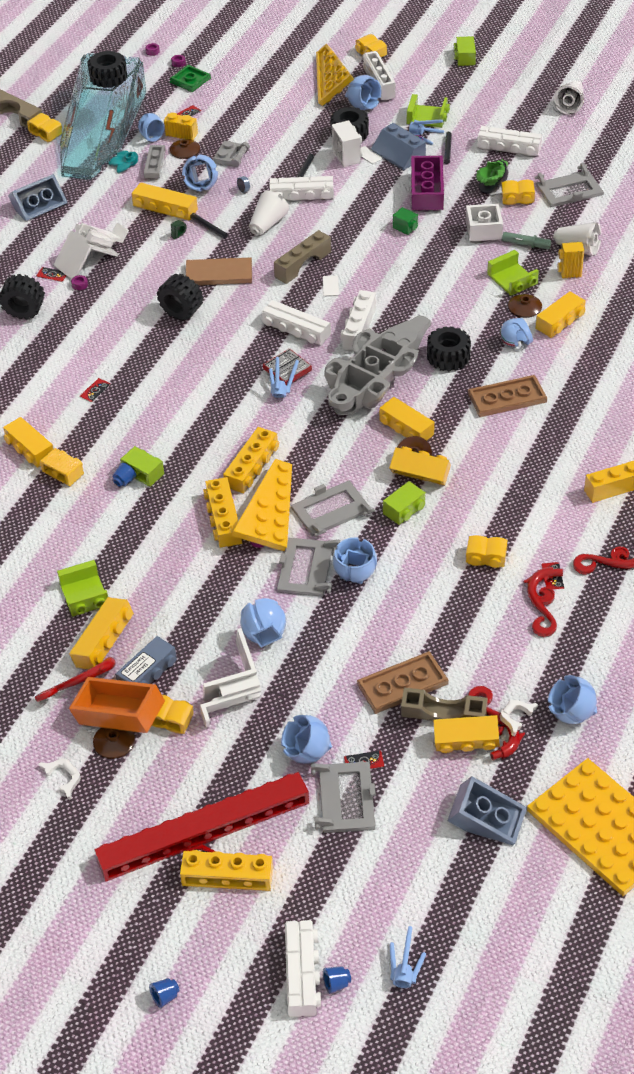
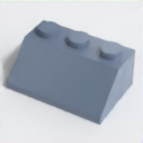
M392 123L381 130L371 150L400 169L406 170L411 166V156H426V142L397 124Z
M54 174L14 190L8 195L15 211L25 221L68 203Z

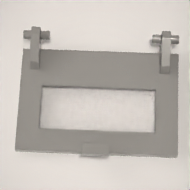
M580 163V166H577V169L582 170L579 173L544 180V174L542 175L540 172L534 177L540 181L536 182V186L550 207L602 196L604 191L587 170V165L584 163Z
M350 481L327 490L324 484L314 488L315 495L291 505V509L312 537L324 534L327 530L359 516L375 512L374 508L371 509Z
M288 538L285 554L281 553L279 564H282L277 592L323 597L324 590H327V593L330 594L332 583H326L332 550L333 547L336 550L341 540L320 541Z
M370 762L311 763V775H316V772H320L323 818L314 817L315 829L318 830L319 826H323L324 833L375 830L373 796H376L375 783H371Z

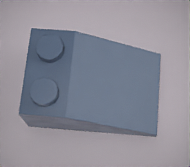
M471 776L460 785L447 821L466 832L514 845L527 807Z

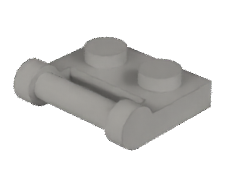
M224 141L214 156L213 161L215 164L238 167L243 155L249 150L250 145L247 142L240 144Z

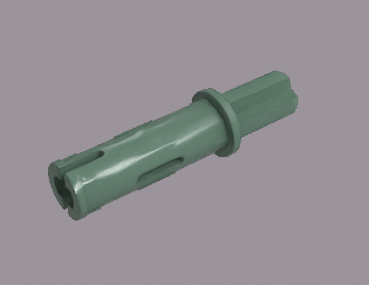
M503 232L502 241L543 249H550L551 246L550 239L538 238L536 235L533 237L510 232Z

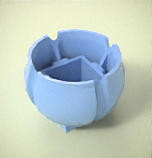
M360 75L349 83L345 97L348 98L351 105L355 108L369 110L378 105L379 101L377 99L381 98V86L374 77Z
M206 155L189 158L182 170L186 185L195 191L208 190L213 187L218 179L215 162ZM206 164L209 178L198 180L195 166Z
M357 537L345 539L337 545L333 554V567L340 576V579L363 584L364 580L373 574L377 565L375 549L365 539L362 542Z
M268 598L257 599L254 605L248 603L242 609L240 626L244 635L250 641L259 644L260 647H264L283 638L282 634L286 627V616L277 601Z
M567 675L564 676V681L559 679L552 687L548 697V702L551 704L549 710L560 721L568 724H579L597 714L595 690L585 679Z
M311 715L294 716V721H289L282 733L281 746L286 748L283 752L293 761L301 764H310L318 761L332 748L326 725L319 718Z

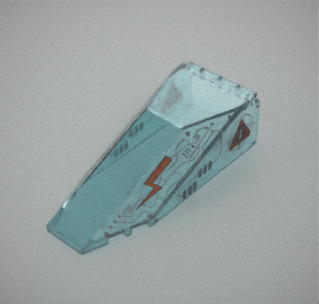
M87 53L82 56L60 141L62 177L92 179L101 171V166L105 162L109 163L110 157L114 153L120 152L146 95L144 67L139 57H128L127 59L124 56L128 75L126 81L113 88H103L93 85L89 78L87 63L88 59L95 53Z

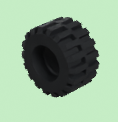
M101 51L88 59L89 78L93 85L113 88L126 81L128 76L126 60L121 53Z
M344 107L334 111V114L331 115V137L332 124L350 121L352 126H355L356 132L362 137V142L369 135V118L364 110Z
M11 275L4 282L0 292L1 308L14 318H24L26 320L34 318L39 313L45 298L44 288L40 286L38 281L36 282L33 277L30 278L28 275Z
M183 274L171 275L157 291L159 305L169 316H173L177 320L189 319L203 304L202 291L199 289L198 284H195L193 279Z
M445 326L432 331L427 340V360L430 365H434V368H440L442 371H456L458 368H463L464 365H467L471 352L469 334L453 326Z

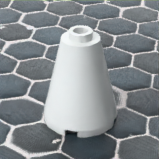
M573 80L561 86L555 92V106L561 113L570 115L577 113L582 108L584 93L583 85L580 81Z
M266 190L260 195L249 224L250 231L254 235L265 233L289 211V205L284 198L281 200L276 192Z
M593 222L560 227L554 232V240L561 246L562 243L582 242L584 254L594 256L597 254L601 244V240H598V235H601V226L599 223Z

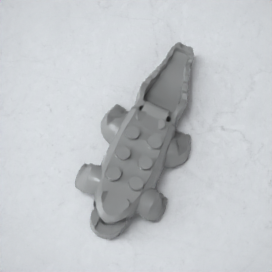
M418 315L411 320L387 329L381 334L375 333L370 328L358 333L353 340L354 357L349 361L338 358L329 361L325 367L324 376L331 389L328 394L329 406L334 408L336 414H355L363 407L375 408L382 401L395 376H402L413 367L418 356V348L422 338L432 324L431 320L425 316Z

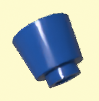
M120 463L113 474V482L119 487L126 486L137 475L129 465Z
M343 966L323 968V981L329 994L348 987V983H351L349 969H344Z
M166 978L149 984L151 996L159 1008L164 1007L175 999L180 991L174 979Z

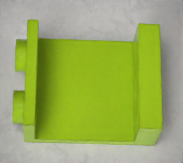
M412 94L407 108L406 124H411L414 120H443L442 123L422 124L424 126L442 128L443 123L447 121V113L450 111L448 98H444L442 107L418 105V95Z
M516 250L488 261L487 275L510 296L538 284L539 270L536 269L528 273L518 264L519 253Z
M95 560L57 571L59 584L72 617L101 608L108 597L107 590H104L98 576Z

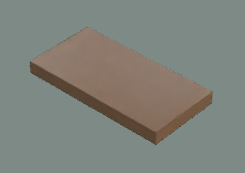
M252 257L186 260V276L193 279L195 284L252 283Z
M535 375L468 389V395L479 418L547 403V396Z
M430 651L357 680V686L375 714L401 704L404 687L421 689L429 693L449 684L448 678Z

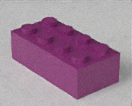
M411 156L412 210H444L443 156Z

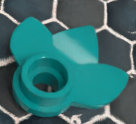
M121 151L117 153V156L111 158L108 164L117 166V173H120L138 162V154L136 152Z

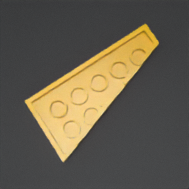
M325 44L316 52L318 103L321 106L329 103L336 94L341 93L343 88L354 80L353 76L328 44Z
M278 459L273 461L231 536L277 550H286L292 464Z

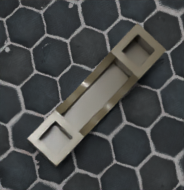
M0 89V114H19L20 125L28 129L27 121L42 113V109Z
M318 230L274 261V277L288 284L298 276L302 264L309 257L314 256L321 260L331 253V237Z
M404 687L401 716L431 721L436 719L486 716L488 698L466 695L458 700H445L436 698L425 690Z

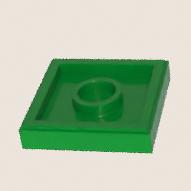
M187 65L170 78V83L194 92L211 79V74Z

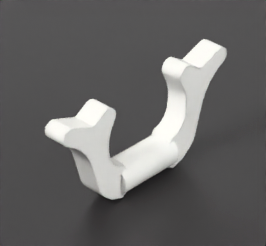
M518 700L509 701L501 711L500 719L509 727L512 736H515L517 730L521 729L522 723L512 720L509 717L511 712L515 709H520L528 716H531L533 711L537 709L538 704H527Z
M59 759L51 763L40 762L39 767L46 772L47 776H50L57 768H63L71 775V781L60 786L61 792L66 793L67 799L71 800L72 791L81 779L79 771L67 759Z

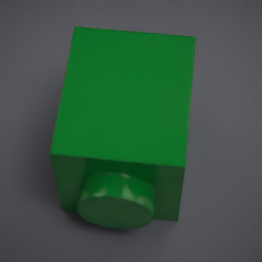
M403 207L393 214L394 229L406 235L417 229L418 214Z

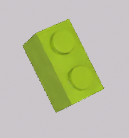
M474 36L456 37V43H453V51L458 66L475 65L476 49Z
M136 446L120 458L121 463H126L135 471L137 475L135 479L149 487L164 475L163 461Z
M408 481L383 500V514L400 525L404 521L409 520L414 513L424 508L426 492Z

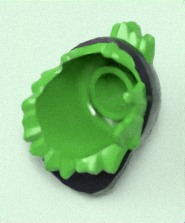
M503 159L495 162L488 161L486 167L480 168L477 171L476 179L479 181L478 186L482 193L490 194L494 192L497 187H501V182L507 180L508 162Z

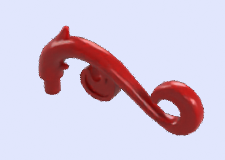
M616 547L611 551V558L592 554H580L575 557L573 567L575 571L582 575L591 574L596 568V562L614 568L629 569L634 568V558L628 560L630 553L627 548ZM584 560H593L589 566L581 563Z
M553 567L542 568L523 581V583H528L527 593L532 604L551 623L550 627L544 628L540 624L544 622L545 618L543 616L536 618L532 623V630L538 636L548 637L553 635L557 630V623L553 615L544 606L553 603L555 599L554 590L550 587H543L539 590L538 595L536 592L537 585L542 580L546 582L547 579L554 576H563V569H553Z
M107 657L93 668L37 694L35 700L37 702L53 696L58 691L85 682L87 677L95 678L115 667L116 661L112 657Z
M476 686L468 693V696H484L488 698L487 706L493 699L492 691L485 686ZM487 707V715H497L498 725H502L498 726L499 736L503 734L504 727L509 732L508 742L503 741V746L491 752L490 757L492 760L501 757L505 759L517 750L525 733L519 734V730H517L516 735L512 736L509 727L500 719L501 713Z

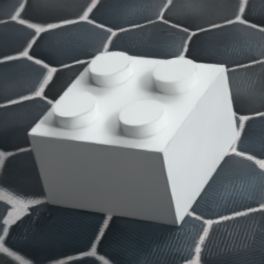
M350 121L332 124V151L343 168L361 163L362 150L360 144H362V137L356 132L355 126H352Z
M499 204L466 206V226L469 241L502 239L503 221Z

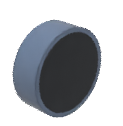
M246 176L237 178L238 189L242 193L249 191L250 182Z

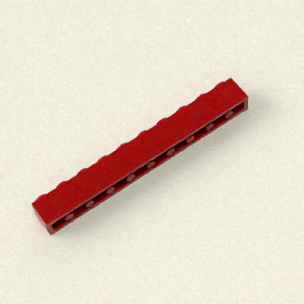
M299 772L287 774L273 782H266L262 786L248 789L233 797H227L215 804H208L199 810L187 812L178 818L166 820L154 827L145 828L141 832L124 836L112 843L103 844L94 849L96 860L104 880L107 882L310 804L309 791Z

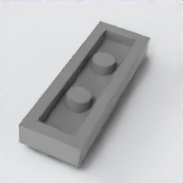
M150 145L144 169V178H160L166 151L165 145Z

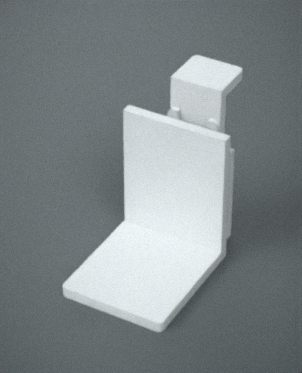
M77 223L74 228L76 232L70 231L54 266L72 279L79 274L91 249L118 257L119 254L110 247L115 241L123 243L129 230L120 223H116L112 232L84 223Z
M242 628L237 629L236 645L245 671L204 683L203 700L212 699L211 702L200 705V713L205 728L210 727L208 713L260 698V682L256 675L257 672Z

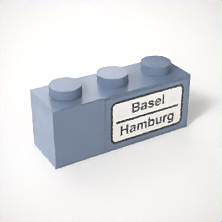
M156 636L115 673L116 680L151 684L154 680L159 679L168 667L174 665L177 660L175 647L159 636Z

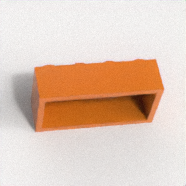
M87 677L69 710L79 725L147 733L162 708L165 699L156 684Z

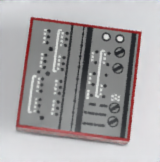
M290 348L276 356L279 357V381H284L286 386L296 360L299 363L292 382L312 371V365ZM276 357L263 364V369L268 373L269 369L272 368L274 378Z

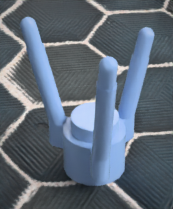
M414 120L410 124L409 132L419 136L424 131L444 133V130L426 128L422 125L442 123L443 120ZM422 137L426 143L433 144L432 141Z
M276 357L275 382L272 368L269 369L273 397L284 398L286 393H290V387L299 363L298 360L295 361L286 386L284 381H279V357Z
M412 926L408 927L402 964H399L397 968L394 943H390V980L393 981L395 986L400 988H409L411 984H416L417 975L426 957V953L423 952L414 971L407 964Z

